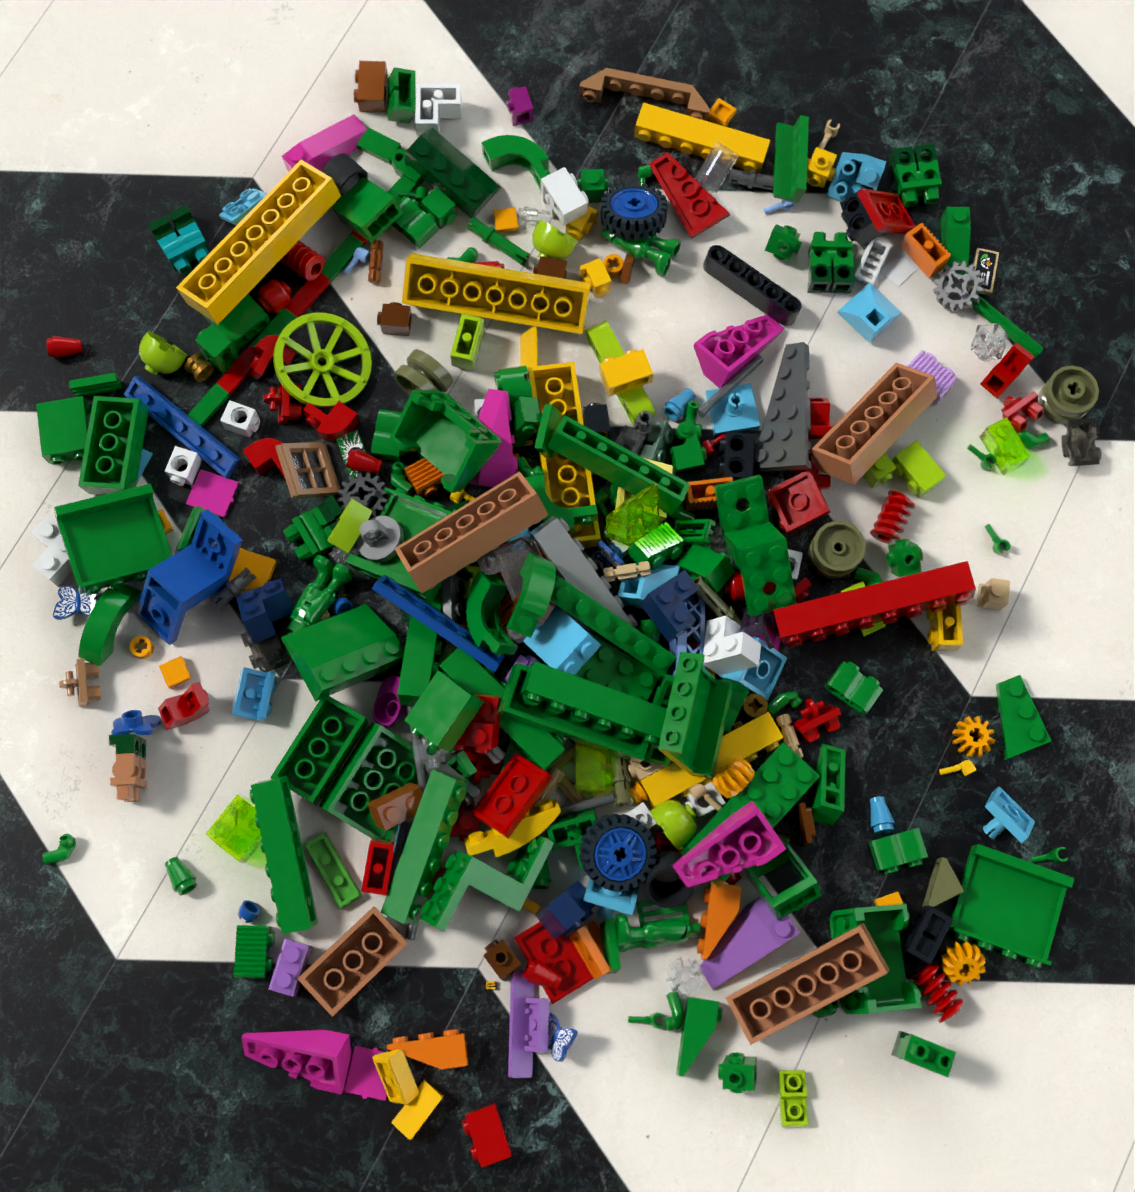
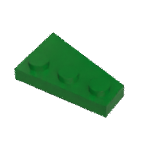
M1021 675L996 684L999 714H1001L1003 728L1001 732L1005 744V760L1051 742Z

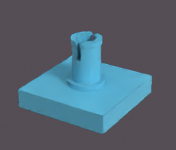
M751 383L737 385L709 411L714 436H720L726 432L738 433L760 428ZM719 389L707 390L705 392L706 401Z
M998 786L991 793L985 805V808L995 818L983 826V830L986 834L991 831L989 837L995 839L1006 828L1022 843L1029 837L1035 821Z
M589 878L583 901L599 905L597 917L603 921L605 918H612L614 910L632 915L639 886L635 888L629 887L627 891L619 890L617 892L611 889H604Z

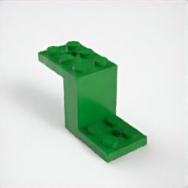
M755 475L715 485L714 492L725 552L741 571L749 616L752 617L797 604L786 537L769 522L762 477ZM739 499H747L745 508L736 509V503ZM768 582H773V590L768 593L763 592L764 585Z
M537 836L518 848L519 851L515 859H512L508 864V873L506 875L470 855L455 851L446 862V870L443 876L436 881L431 899L424 904L420 919L445 931L468 886L500 904L520 912L554 842Z

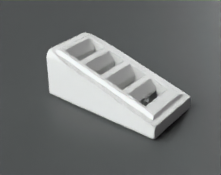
M879 238L870 241L854 273L855 279L866 284L871 283L874 286L892 244ZM871 247L882 251L883 254L880 255L871 251ZM871 255L877 259H880V261L878 263L867 258V256ZM864 262L875 266L876 270L864 266ZM863 270L872 274V279L859 274L860 271Z

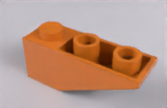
M711 882L709 888H704L703 903H707L706 913H701L700 928H704L703 938H699L697 944V953L701 954V960H707L738 914L741 886L721 884L717 887Z
M459 1029L443 1031L444 1036L434 1037L433 1032L419 1034L418 1040L408 1041V1036L392 1038L393 1043L387 1045V1049L391 1051L403 1050L405 1056L439 1069L469 1065L465 1033L459 1034Z

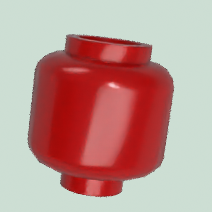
M271 280L258 290L259 297L257 301L266 313L278 314L291 303L289 294L292 291L284 281L280 283L277 280Z
M735 570V573L723 586L724 594H729L734 602L746 600L740 570Z

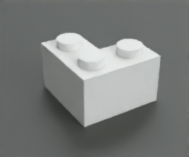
M416 84L415 125L417 138L432 128L440 134V118H462L461 84Z
M565 167L541 179V202L553 219L558 216L563 226L587 214V204L589 203L585 192H580L577 187L578 184L575 176L572 173L569 174Z
M46 515L31 533L48 548L32 566L59 587L72 572V568L58 524Z
M727 616L708 620L706 623L703 650L705 659L703 665L720 676L759 666L761 644L743 632L744 628Z

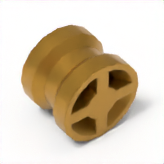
M202 353L192 355L184 366L188 373L194 374V378L198 382L206 380L214 371V365L206 361Z
M750 694L746 697L741 711L745 718L754 720L765 714L768 704L762 695Z

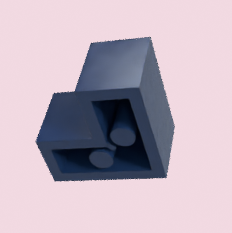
M685 570L648 593L640 604L669 643L688 631L696 621L684 604L692 599L699 588Z
M281 578L269 581L254 590H247L236 597L242 622L253 644L277 635L273 622L291 615L294 610L290 596Z
M579 880L535 915L553 939L560 935L565 938L594 914L591 909L596 904L583 901L586 889Z

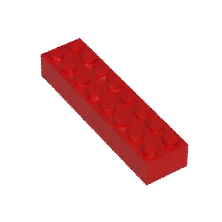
M965 561L790 605L773 611L783 646L788 645L789 648L802 645V641L812 639V642L824 640L826 635L835 633L836 636L850 633V629L859 627V630H866L874 627V623L883 621V624H890L898 621V617L906 615L907 618L918 617L922 615V611L930 609L931 612L942 611L946 609V605L954 603L956 606L966 605L970 603V599L974 598L976 587L969 563Z

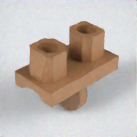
M77 659L75 664L76 679H73V671L65 672L66 679L59 681V687L67 689V696H74V688L77 687L78 706L86 707L87 702L101 699L100 685H86V679L99 678V666L90 662L85 663L84 659Z

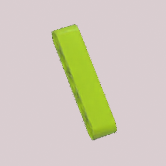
M606 320L584 330L587 341L599 363H602L609 357L618 358L624 356L625 353ZM643 386L616 394L633 425L637 415L640 412L642 414V411L650 412L652 417L656 416L654 407Z

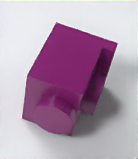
M526 86L510 89L508 91L509 100L506 101L509 114H511L512 125L516 126L534 121V109Z

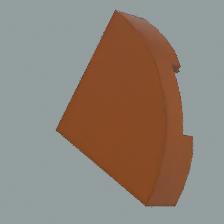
M626 254L620 283L628 284L630 281L635 260L633 255Z

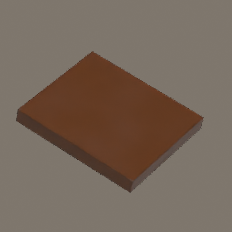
M800 803L795 807L801 845L805 847L812 843V839L816 837L811 807L806 808L805 803Z

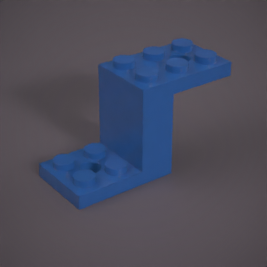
M209 509L202 512L192 544L148 570L136 615L167 644L171 645L176 642L185 613L226 586L225 583L230 579L243 540Z

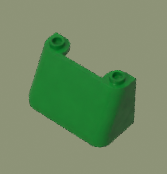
M413 390L390 436V439L397 444L398 449L403 452L418 451L444 474L441 483L444 489L451 493L462 491L494 455L502 442L498 435L448 394L437 390Z
M907 904L851 908L831 913L830 930L832 940L864 923L890 969L887 974L840 998L841 1007L846 1014H872L921 1008V992L913 982H906L899 931L906 929L910 921Z

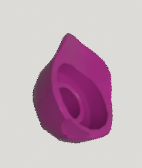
M399 676L388 677L380 685L372 711L376 724L388 728L399 725L407 715V705H399L397 695L400 681Z

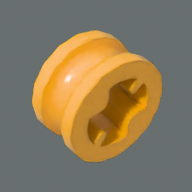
M616 254L606 256L603 264L609 276H619L623 269L622 258ZM617 263V268H609V264Z
M142 635L134 637L129 645L131 653L140 659L150 657L154 651L152 641ZM144 642L147 649H142V652L139 653L140 651L136 647Z
M637 781L634 782V786L629 789L632 800L638 806L642 800L647 801L648 797Z

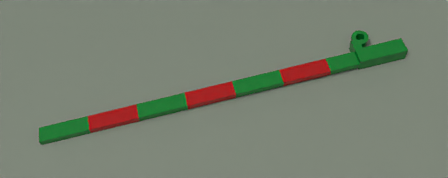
M397 149L391 154L392 167L395 173L400 176V179L387 192L394 196L397 202L403 198L397 197V191L413 192L415 188L417 189L425 181L419 173L404 161L406 151L402 149ZM353 230L325 261L324 268L315 280L307 281L291 299V303L278 313L191 410L188 416L203 427L251 373L252 368L249 366L255 355H258L252 350L258 342L270 335H280L291 321L302 316L354 258L355 250L359 247L363 248L368 240Z

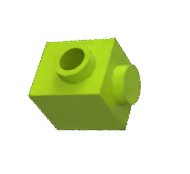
M884 453L863 475V478L871 488L879 484L884 485L893 478L892 474L897 467L888 455Z

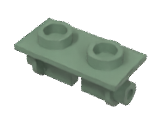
M667 420L664 423L656 422L655 425H652L647 441L654 444L653 446L645 444L640 457L664 463L666 450L674 437V431Z

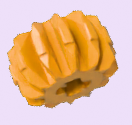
M968 716L964 718V722L959 721L956 724L958 729L953 730L952 734L958 738L953 740V744L961 745L958 749L959 753L966 750V755L970 758L973 754L981 757L983 752H990L991 748L989 745L994 744L995 740L989 737V735L993 734L995 730H987L988 721L981 724L980 717L977 716L972 720ZM972 732L974 733V737L977 738L976 741H973V737L970 736Z
M738 756L719 769L714 775L712 784L721 795L727 799L732 798L748 786V783L753 779L755 771L746 760Z
M967 941L962 946L955 942L954 948L947 947V954L941 955L943 961L941 968L946 973L947 978L951 982L956 981L960 986L965 981L971 985L973 979L980 980L979 973L985 972L984 964L986 962L979 948L976 945L971 946Z

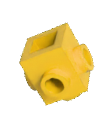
M816 147L812 158L807 157V182L812 186L824 188L827 180L832 181L836 171L833 165L837 155Z

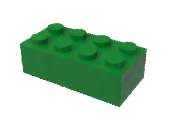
M94 396L78 486L87 493L105 495L136 487L149 408L140 399Z
M583 628L601 646L578 670L575 676L647 701L661 675Z
M330 696L320 699L270 778L287 776L290 791L317 806L369 724V721L366 717Z

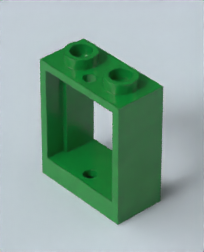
M786 840L782 842L786 850L772 860L760 866L754 865L745 868L747 878L777 921L821 896L818 882ZM788 861L802 881L772 898L759 880V877Z

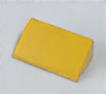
M537 327L530 328L520 337V366L526 365L527 369L528 367L538 366Z
M393 1050L376 1054L372 1057L390 1102L407 1105L418 1096L419 1090L403 1050Z
M425 1080L418 1087V1096L407 1105L405 1104L391 1122L409 1140L414 1137L444 1097Z

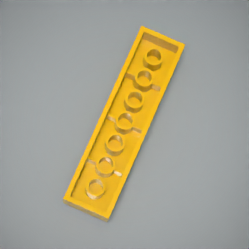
M300 160L176 287L186 303L218 325L341 197L333 179Z
M411 253L406 258L402 304L582 334L585 328L591 283Z
M575 362L528 367L532 397L538 399L541 415L545 404H552L562 413V418L566 415L584 425ZM555 451L552 458L544 457L539 452L541 469L545 474L546 494L554 504L563 508L596 505L590 470ZM594 521L593 524L581 526L579 523L575 524L576 533H570V537L572 539L576 537L584 549L598 547V542L601 540L598 521Z

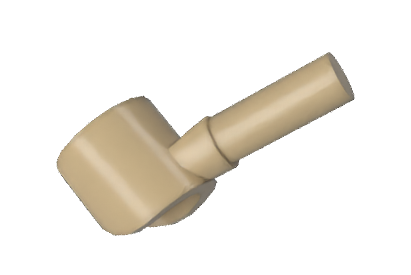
M832 120L827 122L824 138L818 148L824 149L828 140L837 135L840 124L836 128L830 127Z
M695 784L689 789L690 794L696 801L703 796L717 811L721 809L722 806L708 794L704 785Z

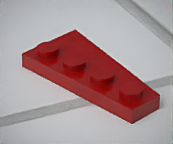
M668 152L649 163L650 168L691 239L730 216V213Z

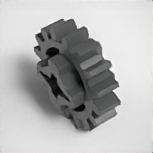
M358 472L356 479L350 475L349 483L342 482L345 489L338 490L341 498L337 499L339 505H342L340 507L342 512L351 498L372 510L370 517L374 518L377 517L378 512L382 513L384 510L382 506H385L388 502L386 498L389 495L384 491L387 487L384 482H380L379 476H375L372 479L370 472H367L365 477H362L361 473Z

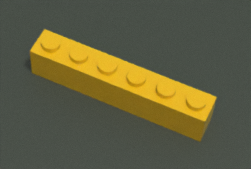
M647 103L642 105L634 137L644 142L650 141L660 144L664 148L677 149L685 154H694L705 160H714L728 167L734 166L748 172L754 170L755 173L759 174L761 173L770 143L769 139Z
M769 712L722 736L714 775L735 757L740 756L750 763L758 758L757 753L765 749L768 753L780 746L778 742L783 736ZM674 762L640 780L639 784L645 791L653 809L658 804L672 800L679 795L682 799L690 794L689 789L695 784L705 786L711 783L713 778L690 775Z

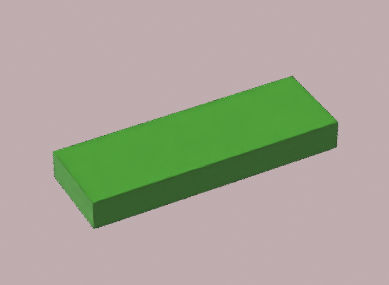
M326 832L303 844L341 910L363 896Z

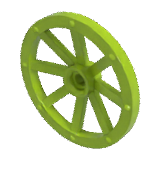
M310 313L294 319L283 329L274 348V368L281 385L296 400L306 405L310 403L316 408H334L338 401L343 404L350 402L363 390L370 376L371 353L365 338L354 325L333 314ZM314 323L336 326L325 349L320 347ZM306 325L314 353H311L290 339L289 336L295 330ZM342 330L358 346L336 355L331 353ZM284 345L310 362L284 366ZM361 355L362 358L360 376L334 365V363ZM318 360L322 361L326 365L320 366L318 364ZM312 370L313 372L303 391L287 375ZM329 372L357 384L350 391L339 396ZM319 375H322L332 398H319L309 395Z

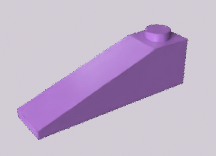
M759 896L744 907L719 940L707 960H704L698 968L710 987L714 989L798 935L799 931L788 915L777 921L761 896Z

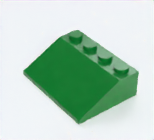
M367 604L281 638L315 702L398 667L404 657V649L395 633Z
M371 722L322 799L319 807L371 839L391 841L398 830V826L402 823L386 831L377 827L367 803L409 783L418 785L413 746L382 725ZM424 754L426 765L432 760V758Z

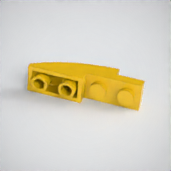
M545 799L538 802L536 806L531 807L509 839L494 829L486 832L477 831L471 833L467 838H464L468 855L472 856L493 849L497 858L522 847L542 833L561 813L557 800Z

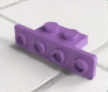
M511 972L509 1078H531L533 1052H548L549 999L534 998V984L527 983V979L522 978L523 972Z

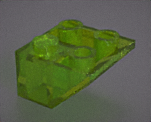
M653 483L623 502L606 516L607 538L630 546L660 526L658 484Z
M237 794L205 833L219 847L243 864L247 862L259 847L262 838L260 829L257 828L255 823L256 808Z

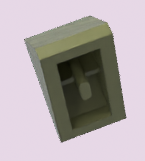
M941 857L935 861L923 907H934L964 892L946 858Z

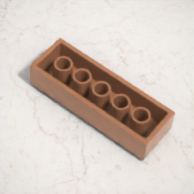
M895 363L812 448L816 469L855 485L937 398L935 376Z
M518 472L394 549L418 589L423 593L428 589H432L447 577L453 576L468 564L476 562L481 556L491 550L497 549L502 543L518 536L528 527L539 523L548 516V513L538 494L524 476Z
M863 923L733 992L726 997V1000L750 1045L887 974L890 969Z

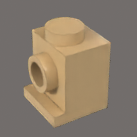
M991 578L985 584L980 583L977 607L993 610L1003 609L1009 602L1010 581Z

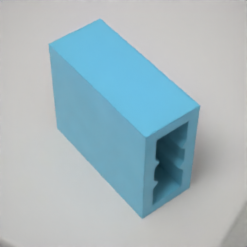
M555 605L544 624L535 628L532 637H526L523 641L550 667L575 675L601 646L599 642L557 605Z

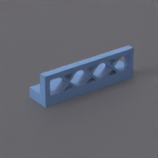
M699 596L696 605L693 606L690 601L684 604L690 613L692 612L698 619V625L695 628L691 626L688 629L689 633L686 631L669 643V652L677 657L669 668V675L675 676L680 652L696 653L698 651V654H703L705 602ZM690 635L698 641V647L694 651L687 644V637Z

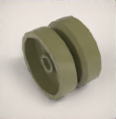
M418 349L413 350L407 357L408 365H401L393 374L398 385L409 396L413 390L446 392L453 384V378L449 372L429 354Z
M1066 366L1055 371L1039 392L1038 403L1044 408L1045 417L1054 423L1062 425L1073 424L1082 419L1098 400L1099 388L1097 381L1090 372L1082 367Z
M832 521L817 531L808 548V559L812 568L819 575L827 579L839 580L849 576L862 561L865 554V540L862 533L854 525L845 521Z

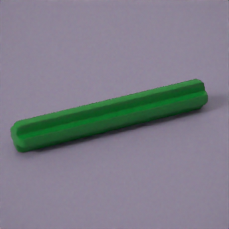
M979 295V302L972 301V308L1013 342L1021 345L1034 358L1043 351V347Z

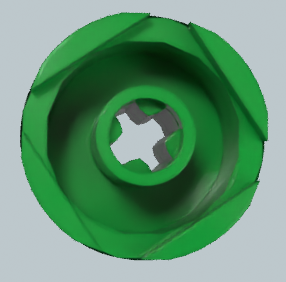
M526 365L498 369V372H494L497 390L508 391L510 408L519 397H532L530 380L527 379L526 375L529 374Z

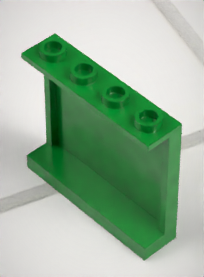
M151 484L54 507V515L80 594L93 595L106 587L115 589L124 586L125 582L133 580L135 582L145 581L148 570L172 556L153 499L154 492Z
M385 488L384 491L390 498L380 516H389L399 523L404 532V542L450 515L456 509H453L451 512L437 502H434L432 505L418 495H415L414 498L408 496V493L399 488H396L395 491ZM361 553L359 556L350 554L346 561L358 572L378 580L383 575H386L413 594L432 602L444 581L442 580L432 589L421 593L398 554L390 561L383 563L370 561Z
M680 652L658 750L690 775L713 778L734 684L731 681L717 680L703 667L704 654Z
M980 844L971 846L961 881L964 892L957 895L951 915L953 920L947 931L953 933V938L968 942L970 939L978 942L977 946L988 951H993V948L1001 950L1004 957L1017 960V957L1026 959V964L1041 969V966L1051 965L1052 962L1047 960L1066 890L1067 888H1072L1074 878Z

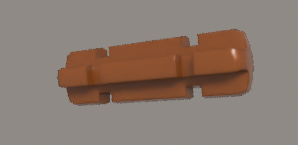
M375 240L371 243L368 281L374 284H378L381 280L384 243L380 240Z

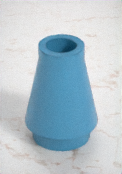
M686 388L683 392L667 401L663 409L665 415L672 421L682 419L686 413L688 403L696 398L695 393L691 389Z
M884 797L871 798V829H874V834L882 835L893 832L895 822L885 803Z

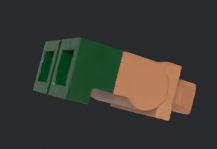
M136 734L109 735V745L116 748V762L112 767L114 778H110V785L117 787V800L140 802L141 788H147V781L144 780L146 775V739Z

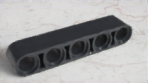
M713 245L709 248L703 263V268L709 275L781 325L790 326L794 324L802 308L798 298L720 245Z

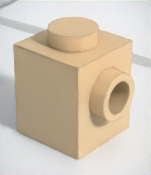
M629 760L627 761L629 765L626 766L632 779L636 778L638 783L640 780L666 767L645 761L635 763Z

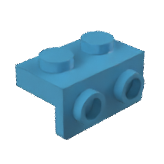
M246 667L241 668L231 715L258 722L269 717L272 709V703H270L271 693H274L277 687L276 673H267Z

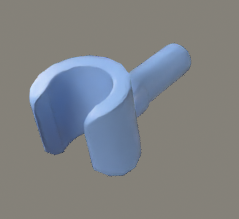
M781 199L782 202L764 208V212L767 214L782 208L783 210H791L794 202Z
M362 247L357 248L354 252V258L343 272L347 275L359 261L367 263L370 258L369 251Z

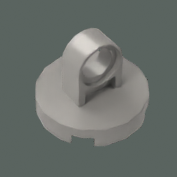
M389 516L371 518L359 527L360 535L357 538V546L360 553L370 561H375L376 563L390 561L397 555L394 548L399 546L401 542H404L403 529L399 523Z

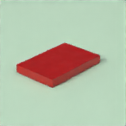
M864 188L857 193L877 231L906 235L916 227L898 194Z
M515 753L471 814L509 839L553 777Z
M538 922L514 937L527 961L530 958L533 960L539 959L562 975L557 989L542 986L552 1004L594 979L569 935L565 938L560 935L553 939L541 922Z

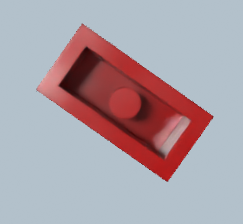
M375 838L370 840L361 892L387 895L395 856L393 853L395 842Z
M496 1103L465 1114L466 1120L462 1121L466 1136L472 1137L474 1146L470 1147L475 1163L480 1162L482 1168L511 1157L512 1153Z

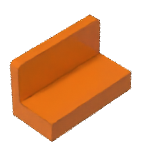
M595 921L569 935L595 980L611 971L604 959L601 931Z

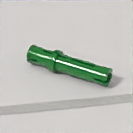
M476 217L469 221L471 225L468 224L467 229L481 237L482 242L485 244L490 243L522 266L526 263L527 260L525 258H529L530 253L524 251L497 233L494 227H488Z

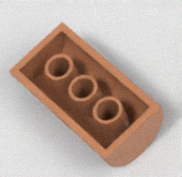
M373 906L297 979L333 1017L408 942L396 927Z

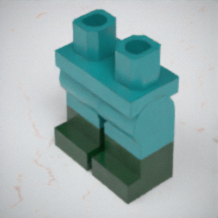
M187 205L168 214L180 235L179 237L176 235L166 215L147 224L173 269H177L183 276L191 272L190 262L197 259L200 263L211 252Z

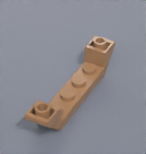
M605 68L580 82L579 99H584L587 102L600 103L604 88H608L612 91L627 92L635 96L642 95L652 97L655 100L671 101L679 105L686 104L688 105L687 116L708 121L710 108L693 85Z

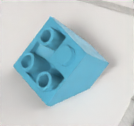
M842 152L827 196L844 201L862 188L876 190L886 161L866 154Z
M254 188L245 190L241 193L239 200L224 206L223 212L219 214L220 218L238 225L267 193Z
M871 283L867 284L837 312L869 343L902 314Z
M662 564L658 568L651 567V574L641 577V574H639L636 578L621 580L618 597L626 607L643 609L640 604L648 593L678 575L681 567Z

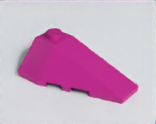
M355 114L299 142L283 154L282 159L286 169L290 171L300 160H303L322 171L324 166L336 155L346 153L350 156L352 152H355L358 148L357 143L367 131V128Z
M764 315L747 320L743 325L736 327L731 325L727 326L723 331L716 332L714 330L708 332L693 345L704 376L721 389L754 357L759 355L783 332L784 328L770 316Z
M488 389L478 420L498 435L502 442L498 450L469 484L495 487L517 473L518 463L517 457H513L512 444L515 443L514 435H510L509 423L512 417L508 391Z
M751 801L728 817L672 866L688 888L717 879L721 875L731 872L737 873L744 868L754 865L766 864L786 850V847L760 809Z
M329 1030L243 1034L242 1042L245 1056L270 1068L279 1066L289 1072L288 1076L294 1079L297 1076L311 1081L310 1086L318 1090L342 1095L351 1058L348 1034Z

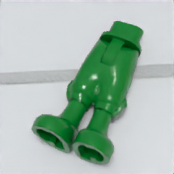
M604 228L601 233L602 237L609 239L610 244H613L622 251L638 259L648 258L656 264V273L660 277H664L667 274L671 259H675L681 246V241L676 238L662 239L658 238L657 235L654 237L648 235V239L643 240L642 237H639V240L634 241V237H630V240H625V236H622L621 239L617 238L616 233L611 235L609 230L606 231ZM649 246L657 247V248L661 249L662 251H658V250L652 249V248H650Z
M317 555L314 558L313 563L318 570L315 582L306 586L303 594L300 596L290 616L291 622L287 627L289 632L293 633L319 621L330 605L334 603L338 589L352 580L354 573L348 567L340 563L334 565L330 560L321 555ZM332 579L328 587L323 590L328 581Z
M616 914L615 916L619 952H626L627 950L640 947L651 949L659 946L678 945L688 942V939L698 938L700 934V924H689L688 920H661L649 922L642 928L630 926L626 915Z

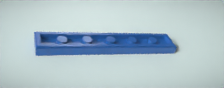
M134 376L124 396L140 399L149 408L148 415L190 450L198 453L202 460L224 478H230L241 459L140 376Z
M383 575L372 587L378 594L493 672L497 670L504 660V655H497L490 648L478 647L468 630L388 576Z

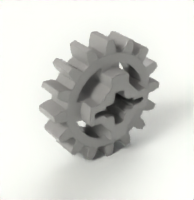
M954 261L952 268L945 265L946 271L944 273L938 271L940 279L934 280V284L938 287L934 288L933 291L935 294H939L936 299L938 302L943 301V308L950 305L951 311L954 312L956 307H959L962 312L965 305H968L970 308L973 307V300L979 302L980 299L977 294L984 292L983 288L979 287L984 284V280L979 278L981 276L980 270L974 272L975 266L973 264L967 268L966 261H963L961 266H958L957 262ZM949 279L948 285L944 287L945 281ZM954 280L962 285L963 293L955 287ZM973 283H974L973 290H972V292H971L970 295H969V294H968L969 288H970L971 286H973ZM952 298H961L962 300H952Z

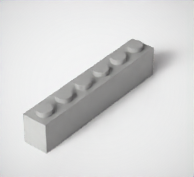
M551 516L530 532V535L548 560L555 564L556 571L562 579L634 628L638 626L632 615H626L622 610L625 605L617 595L613 597L610 593L611 585L604 576L599 577L595 572L598 567L590 557L585 558L581 552L584 548L576 537L574 539L568 534L570 528L562 518L558 520V518ZM606 639V641H607L609 644H611L612 646H614V647L617 648V649H621V648H619L618 646H616L615 644H613L612 642H610L608 639Z

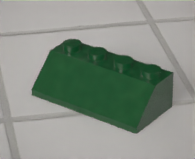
M434 128L421 134L406 150L404 161L431 185L441 190L471 219L476 217L501 188L499 184Z

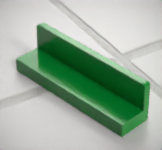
M800 115L794 126L777 123L773 179L774 198L798 203L806 191L809 117Z

